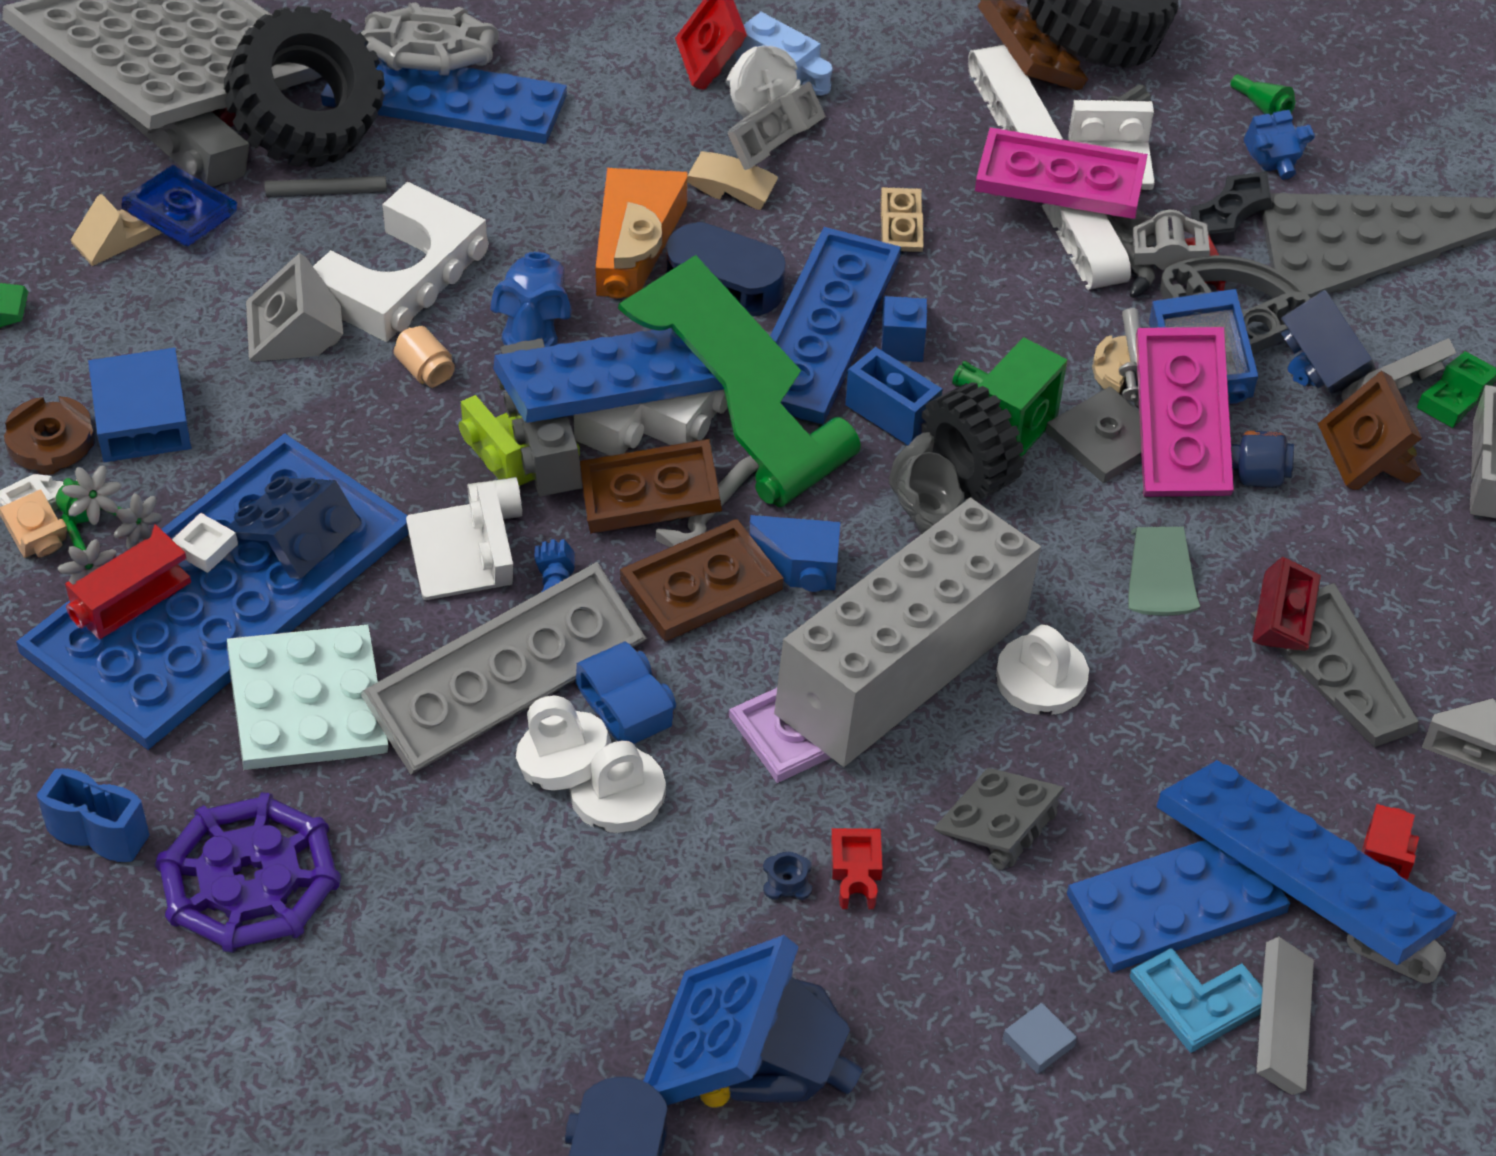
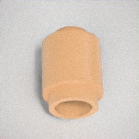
M426 327L408 328L398 336L394 355L419 383H426L429 387L434 388L451 378L455 370L452 355Z

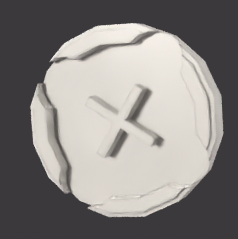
M756 46L743 53L734 67H732L725 83L730 87L734 106L743 118L800 86V80L797 79L795 71L798 70L796 62L785 50L775 46Z
M1039 625L1028 635L1021 636L1008 643L999 655L996 671L999 691L1011 705L1027 713L1038 715L1040 711H1052L1051 715L1064 713L1076 706L1086 693L1089 668L1084 655L1072 643L1066 641L1056 629L1048 625Z
M553 695L536 700L530 706L527 713L529 730L518 743L516 759L525 780L530 784L533 782L539 783L542 789L553 791L572 788L591 779L593 757L603 747L612 743L603 721L591 713L576 711L572 703L563 697Z
M618 741L603 747L593 757L591 779L569 789L573 809L583 822L594 827L593 824L605 827L607 832L621 833L637 830L650 823L659 813V808L664 803L666 782L662 768L652 756L637 749L630 741Z

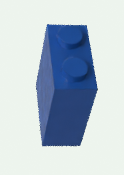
M175 348L88 360L97 436L103 462L192 449Z

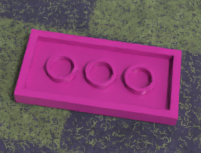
M990 127L976 177L975 191L1135 219L1148 154Z
M1224 327L1137 328L1136 353L1143 497L1231 496L1234 488Z

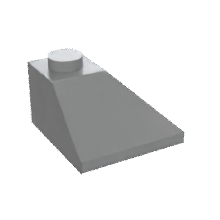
M300 253L246 301L249 360L252 362L319 356L329 346H334L343 335L341 304L309 260Z

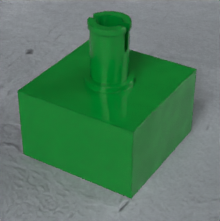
M1023 337L990 373L971 365L968 361H963L962 366L959 365L955 371L952 384L955 387H960L966 383H977L978 388L984 386L989 389V397L996 395L1001 401L999 407L1002 411L1007 409L1012 416L1008 419L1011 426H1017L1019 435L1016 436V440L1023 444L1024 452L1020 453L1019 456L1023 457L1046 431L1047 422L1059 415L1067 359Z

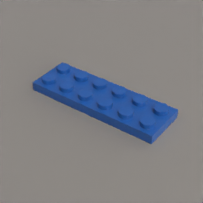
M379 58L380 64L376 68V70H381L384 73L385 85L381 89L384 93V100L378 115L542 144L547 143L567 96V85L477 70L470 67L450 70L449 75L440 76L438 71L401 68L399 71L389 69L387 63ZM327 83L321 94L322 105L336 107L333 91Z
M823 227L770 335L801 370L781 402L792 416L824 425L848 373V369L854 360L900 260L901 246Z
M672 328L662 331H638L619 336L600 337L593 340L495 355L493 366L495 373L525 423L724 389L719 380Z
M1216 760L1160 793L1156 806L1158 809L1397 966L1452 927L1457 912L1441 903L1436 896L1422 891L1406 881L1392 868L1381 865L1359 851L1351 842L1340 839L1318 825L1312 817L1296 811L1279 800L1274 793L1260 788L1241 776L1236 769Z

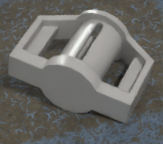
M1165 210L1157 213L1152 219L1133 227L1135 265L1156 264L1158 268L1165 270L1170 265L1186 259L1209 256L1207 224L1188 218L1177 210ZM1169 218L1172 219V227H1173V230H1169V227H1168V219H1169ZM1184 231L1195 235V245H1187L1185 243ZM1154 233L1156 235V247H1146V236Z

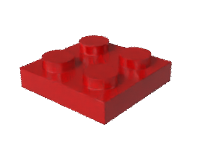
M703 0L675 37L693 87L706 89L712 80L719 76L725 63L742 46L747 36L734 0Z

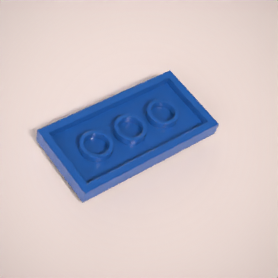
M1207 840L1070 884L1067 890V896L1111 973L1148 961L1170 948L1177 951L1285 914L1290 905L1279 887Z

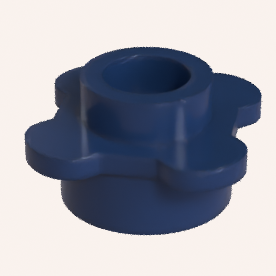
M781 852L775 856L768 857L763 863V870L767 873V882L763 886L764 894L770 899H778L781 896H794L799 900L808 898L812 893V885L808 882V873L812 869L811 862L794 852ZM785 875H790L792 879L785 880L783 877Z

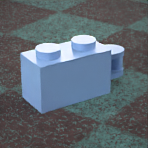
M763 12L758 13L744 24L747 36L742 46L736 50V63L743 53L753 47L775 46L785 50L795 60L798 68L795 71L797 79L800 80V85L810 81L815 94L818 96L826 95L830 92L832 65L820 58L821 43Z

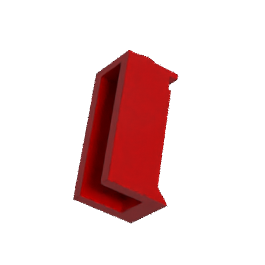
M154 524L152 535L149 539H145L76 581L74 585L70 581L65 583L70 601L66 605V609L70 618L79 628L82 629L86 626L99 640L191 583L190 576L178 565L187 559L186 553Z

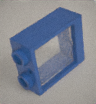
M1236 289L1152 302L1149 319L1150 328L1224 327L1228 403H1239L1253 397L1258 373Z

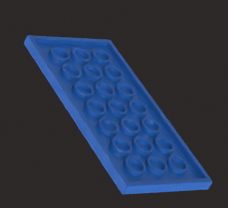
M284 433L161 530L173 539L200 513L227 527L235 520L234 514L239 509L248 504L255 503L266 493L265 487L270 482L283 476L288 478L306 479L312 477L315 479L336 480L359 518L361 525L301 579L290 578L268 541L237 539L238 545L208 573L186 560L180 562L178 565L191 578L190 584L99 640L86 626L81 629L72 621L66 609V605L70 603L68 601L16 641L19 653L149 750L231 682L227 639L289 633L409 534L406 522L407 515Z

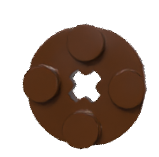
M58 396L59 402L45 403L44 397L26 401L15 408L5 422L7 430L4 440L11 459L18 465L30 470H36L42 475L55 474L60 469L66 468L82 459L94 446L95 437L89 411L74 399ZM44 431H47L48 433L58 431L56 434L48 437H43L41 435V433Z

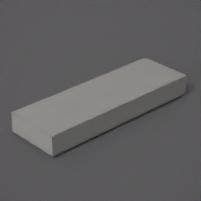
M1277 937L1266 942L1256 1073L1287 1093L1296 1095L1306 1091L1314 960L1282 938Z

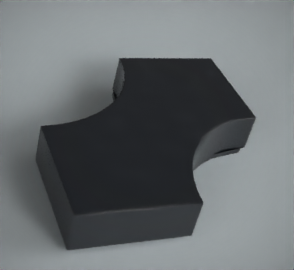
M1267 171L1227 176L1225 187L1218 196L1206 203L1190 208L1191 219L1207 224L1208 235L1213 244L1235 241L1236 231L1246 218L1259 211L1272 208Z

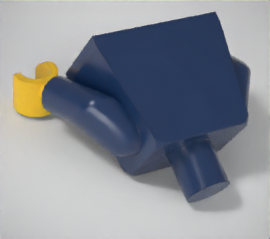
M791 977L788 984L784 987L776 1010L777 1020L768 1032L761 1052L762 1062L753 1078L699 1095L701 1101L710 1107L723 1106L728 1102L730 1096L734 1101L749 1102L807 1101L823 1088L825 1083L830 1084L846 1095L849 1094L858 1082L863 1068L840 1054L850 1028L848 1023L839 1016L825 989L818 984Z

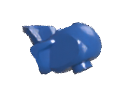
M526 253L525 257L519 258L511 265L506 273L505 280L499 282L494 289L490 310L494 313L508 315L501 338L504 345L542 338L545 347L555 346L558 337L554 329V319L567 320L571 318V304L564 290L565 269L559 261L551 259L546 253Z

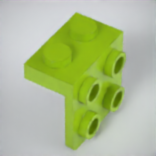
M476 395L461 401L462 421L459 422L460 433L465 442L472 447L487 468L499 480L516 477L518 486L533 480L532 473L525 474L521 453V448H524V445H518L514 438L512 420L516 419V417L508 418L507 412L494 417ZM577 444L578 453H579V456H580V447H579V445Z

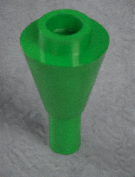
M1236 74L1231 80V88L1245 94L1264 114H1270L1271 116L1274 112L1290 110V113H1292L1294 110L1295 92L1290 86L1254 82L1240 74Z

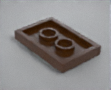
M981 0L979 2L978 8L1025 75L1074 90L1083 88L1089 79L1079 67L1081 64L1079 59L1066 52L1067 49L1063 46L1054 44L1050 41V36L1047 33H1042L1037 28L1036 21L1032 20L1028 7L1019 5L1014 0Z
M710 439L580 461L590 534L722 511Z
M738 519L620 569L621 583L665 642L783 590L784 578Z

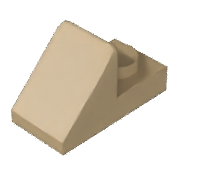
M100 194L71 238V243L93 266L164 233V231L131 212L130 208L136 203L117 211ZM148 211L144 212L145 214L149 215L150 217H152V218L156 219L157 221L161 222V221L154 215V213H150V212H148Z

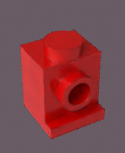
M1376 804L1367 829L1362 853L1381 865L1392 868L1400 877L1408 881L1415 862V852L1419 841V836L1411 834L1415 815L1400 808H1390Z

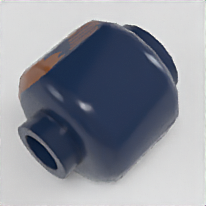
M1251 430L1243 434L1240 445L1232 444V470L1239 471V480L1243 485L1277 488L1284 483L1285 478H1292L1294 444L1288 443L1285 434L1281 432Z

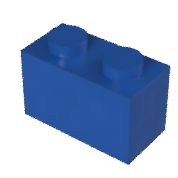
M875 347L848 369L845 405L906 445H909L917 436L923 433L921 424L926 421L922 418V412L927 409L925 407L926 404L942 396L943 389Z

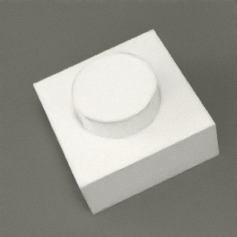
M202 513L172 539L186 553V561L207 573L238 545L236 532Z

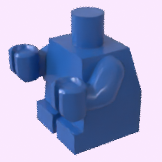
M1290 110L1274 112L1271 116L1270 114L1253 116L1243 139L1248 151L1265 171L1277 169L1282 180L1290 179L1296 174L1293 166L1302 157L1307 143L1315 138L1311 125L1294 128Z

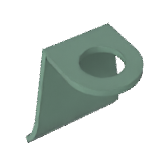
M1184 526L1136 527L1132 529L1131 534L1135 535L1128 592L1129 609L1145 615L1160 616L1188 614L1198 610L1200 604L1194 585Z

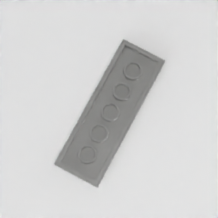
M596 562L366 688L361 696L410 775L526 710L536 700L550 696L575 682L577 662L624 641L634 648L643 643L646 637L600 565Z

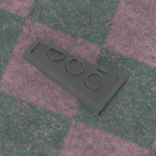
M1335 583L1319 588L1309 649L1300 651L1275 648L1374 748L1418 732V719ZM1257 611L1251 613L1250 622L1254 626L1256 622Z

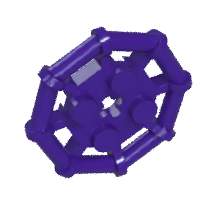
M261 792L257 798L207 808L203 805L194 810V818L166 851H162L157 855L155 862L156 869L161 873L167 904L165 918L174 927L181 925L222 946L223 952L235 953L238 947L290 935L294 939L304 933L303 927L331 890L339 888L341 874L335 869L327 836L329 831L327 822L322 817L313 818L273 799L272 793ZM256 818L254 826L223 832L219 827L220 825ZM272 819L298 833L288 839L282 836L280 830L276 827L268 825L269 820ZM207 833L210 839L204 844L202 855L198 859L186 858ZM310 846L315 867L313 871L300 869L296 856L297 853ZM247 865L261 868V870L255 872V879L245 881L243 875L235 874ZM182 875L197 876L201 892L190 899L186 898ZM299 887H307L308 889L292 910L285 906L287 903L286 899L293 890L295 893ZM207 908L215 911L216 908L226 914L229 922L224 925L200 912ZM272 914L276 917L275 919L242 926L243 921Z

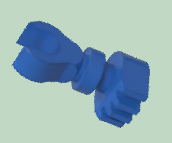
M552 539L550 543H547V541L542 542V547L539 545L535 546V562L539 572L543 575L542 582L544 588L541 592L569 578L574 572L575 552L565 539L560 540L559 543Z

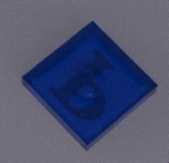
M171 165L122 197L121 209L188 247L229 219L236 212L238 202L178 167Z

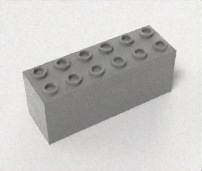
M969 498L783 639L774 714L841 766L845 767L1026 619L1041 546L981 504Z

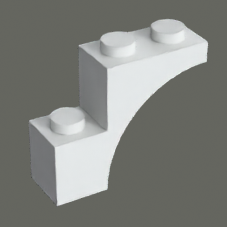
M725 390L574 415V438L576 441L610 456L623 454L629 447L635 448L639 444L643 433L669 445L694 442L695 439L700 441L707 434L711 419L717 412L724 413L728 407Z

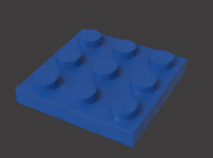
M782 935L685 971L643 1080L661 1094L666 1105L753 1078L762 1062L761 1052L768 1032L777 1020L776 1010L784 987L790 981L793 973L792 964L799 946L788 937Z

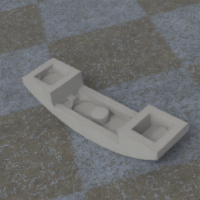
M809 81L742 119L728 131V136L744 170H747L770 155L769 152L799 132L809 129L826 116Z

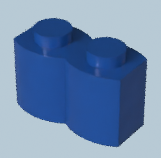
M624 641L577 662L576 684L583 697L600 716L605 727L617 742L630 741L635 744L672 727L673 710L676 708L674 695L665 683L660 684L652 676L650 663L642 651L636 652L629 643Z
M61 768L55 769L37 793L46 829L54 838L61 842L76 846L89 845L94 852L106 859L117 862H132L150 836L142 801L133 792L123 787L107 784L98 785L90 776L80 771Z

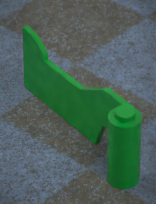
M696 255L619 303L618 309L640 326L657 331L672 328L723 385L734 437L759 465L755 477V488L757 494L765 503H773L777 507L785 506L860 452V439L854 428L846 420L834 417L809 435L784 408L781 402L801 370Z

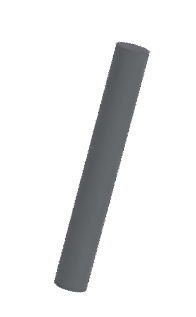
M386 176L265 181L266 197L387 192Z

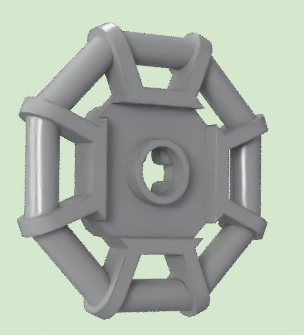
M409 3L407 8L386 13L375 11L365 18V29L361 32L369 41L366 46L369 52L374 50L378 58L387 63L389 69L399 71L401 68L438 71L440 76L449 75L450 70L473 64L478 66L486 65L492 60V48L499 39V32L494 25L480 22L468 15V11L464 8L456 7L453 10L420 7L418 3Z

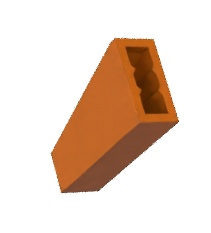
M607 168L595 267L596 296H608L614 299L629 298L643 288L668 238L687 206L688 172ZM630 202L642 205L655 213L661 222L662 246L655 257L650 258L649 256L646 259L635 262V267L614 268V256L627 204Z

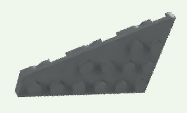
M1270 193L1272 208L1261 211L1270 266L1292 279L1310 298H1313L1323 290H1326L1328 294L1333 292L1339 293L1366 283L1367 279L1385 272L1390 275L1400 271L1405 266H1415L1440 257L1444 251L1458 246L1465 248L1474 245L1478 240H1488L1496 237V198Z

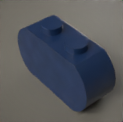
M705 222L684 225L675 230L668 238L666 273L696 255L751 316L766 314L781 303L784 296L785 258L777 247Z
M612 1077L594 1084L584 1093L579 1113L571 1112L569 1115L565 1134V1144L571 1145L569 1156H662L667 1136L668 1107L665 1100L653 1086L632 1077Z

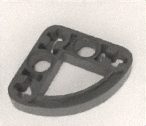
M1201 256L1174 263L1163 272L1160 288L1162 297L1170 299L1186 295L1211 293L1212 291L1205 283L1206 281H1227L1253 287L1273 297L1269 301L1242 312L1253 354L1284 341L1285 339L1281 333L1287 327L1282 317L1286 315L1287 309L1293 311L1311 299L1297 283L1278 270L1253 260L1234 256ZM1173 281H1177L1179 283L1172 285ZM1187 283L1186 291L1181 284ZM1253 322H1262L1269 327L1270 332L1257 335L1249 330L1248 325ZM1224 327L1225 344H1228V339ZM1225 346L1226 364L1232 363L1233 359L1230 348Z

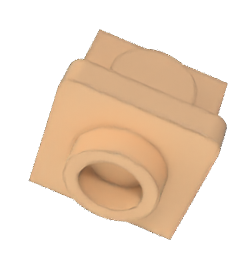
M41 489L0 507V516L24 558L35 553L38 557L50 555L62 546L61 541L66 540L67 526L63 519H57Z

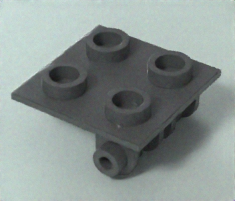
M987 768L933 829L940 834L989 847L991 852L989 855L990 863L995 868L1003 870L1006 866L1012 867L1023 852L1022 847L1029 848L1034 841L1033 839L1038 838L1045 825L1057 816V807L1059 806L1057 799L1065 791V788L1052 783Z

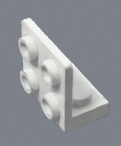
M1074 100L1068 135L1069 141L1148 154L1141 190L1153 189L1154 176L1148 143L1154 113L1152 101Z
M495 481L477 484V501L470 502V504L407 516L406 522L421 595L424 600L512 585L513 561Z

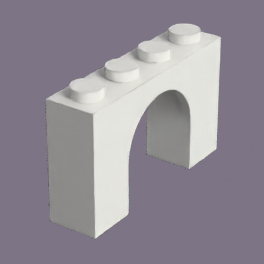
M409 182L404 184L382 204L386 233L420 249L426 254L419 263L400 271L380 272L365 268L333 251H329L313 266L341 304L342 320L385 342H388L398 331L403 332L406 330L416 314L424 307L429 308L432 306L438 294L449 283L455 284L460 279L463 270L474 260L479 261L482 259L488 249L485 219Z

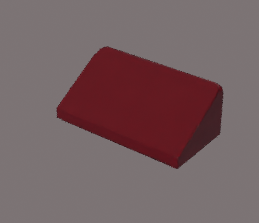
M1283 556L1265 571L1252 642L1262 646L1300 651L1309 649L1321 575Z

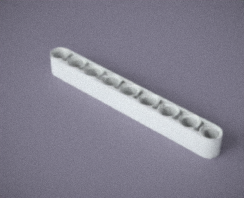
M1005 45L969 52V73L971 77H976L977 80L974 83L984 101H989L990 104L987 106L998 126L1002 125L1003 130L1063 140L1028 76L1023 73ZM1051 204L1041 205L1053 228L1058 227L1059 231H1056L1067 253H1072L1073 258L1070 259L1082 281L1088 282V285H1085L1088 290L1129 281L1131 266L1128 254L1106 214Z

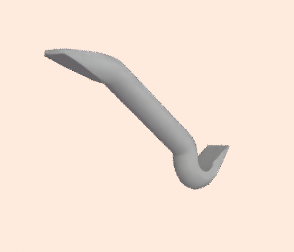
M751 456L738 462L718 484L721 506L725 504L752 473L758 470L759 465ZM716 512L689 517L688 528L692 533L657 529L656 540L668 547H672L707 532L706 523Z

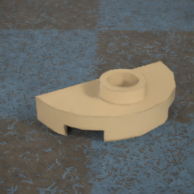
M630 202L627 204L614 256V268L635 267V262L646 259L649 256L650 258L655 257L662 246L661 222L655 213L642 205Z
M1110 335L1097 346L1092 369L1095 380L1103 389L1110 386L1121 394L1127 381L1126 377L1119 374L1118 369L1125 363L1130 362L1126 336H1118L1112 339L1113 335Z

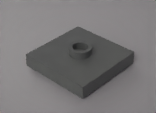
M1110 386L1047 422L1046 433L1102 483L1107 482L1142 461L1139 410Z

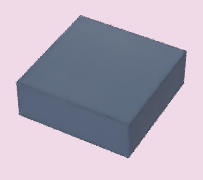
M1040 1003L1005 1029L1003 1034V1040L1037 1074L1075 1047L1077 1037L1043 1003Z

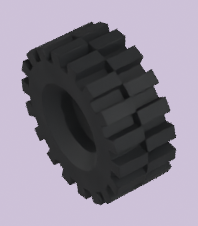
M973 382L966 383L928 402L925 406L927 409L922 412V418L926 422L921 424L923 433L930 432L935 438L932 453L940 454L954 464L958 473L960 488L964 492V498L967 500L972 498L978 501L1020 478L1022 474L1020 468L1024 467V459L1019 454L1024 452L1023 444L1016 440V436L1019 435L1017 426H1011L1008 420L1012 416L1007 409L1002 411L999 407L1001 402L996 395L989 397L988 388L984 386L978 388L977 383Z

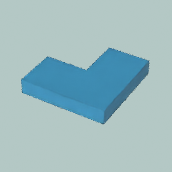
M1172 948L1131 969L1130 979L1190 1053L1261 1014L1263 987L1242 963L1203 985Z

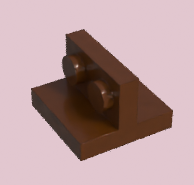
M1382 370L1317 423L1345 485L1352 490L1362 488L1382 471L1405 483L1413 482L1422 474L1415 460L1417 452L1414 448V445L1422 437L1393 377Z

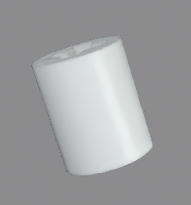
M517 478L493 480L496 484L503 519L522 517L521 497ZM493 481L468 484L469 504L470 502L477 501V484Z

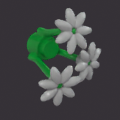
M103 465L96 469L92 478L83 468L77 467L75 471L77 481L66 478L56 494V505L63 512L60 519L64 520L67 532L74 545L69 547L68 550L74 561L61 564L58 567V571L62 574H72L69 581L73 585L76 581L111 561L117 555L116 550L113 549L99 553L100 543L97 539L91 541L86 548L76 527L77 523L89 521L95 525L99 521L100 510H104L121 520L123 524L114 532V537L118 539L127 537L126 547L130 549L138 544L140 537L143 540L151 537L152 531L148 525L157 524L162 520V516L159 513L152 512L157 503L155 496H150L143 503L141 497L134 493L131 497L130 508L127 509L117 506L113 500L107 497L119 491L122 484L119 482L104 483L107 469Z

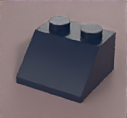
M1323 290L1282 317L1287 329L1281 335L1294 354L1301 350L1310 362L1304 369L1317 389L1325 385L1329 392L1334 394L1376 370L1372 358L1326 290Z

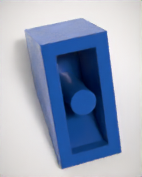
M884 296L881 350L898 361L923 362L927 328V299Z
M751 515L750 536L778 570L786 584L790 587L803 588L811 592L823 589L835 590L840 522Z

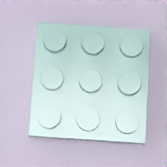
M368 625L227 639V652L243 770L388 753L387 736L361 696L363 690L378 682Z

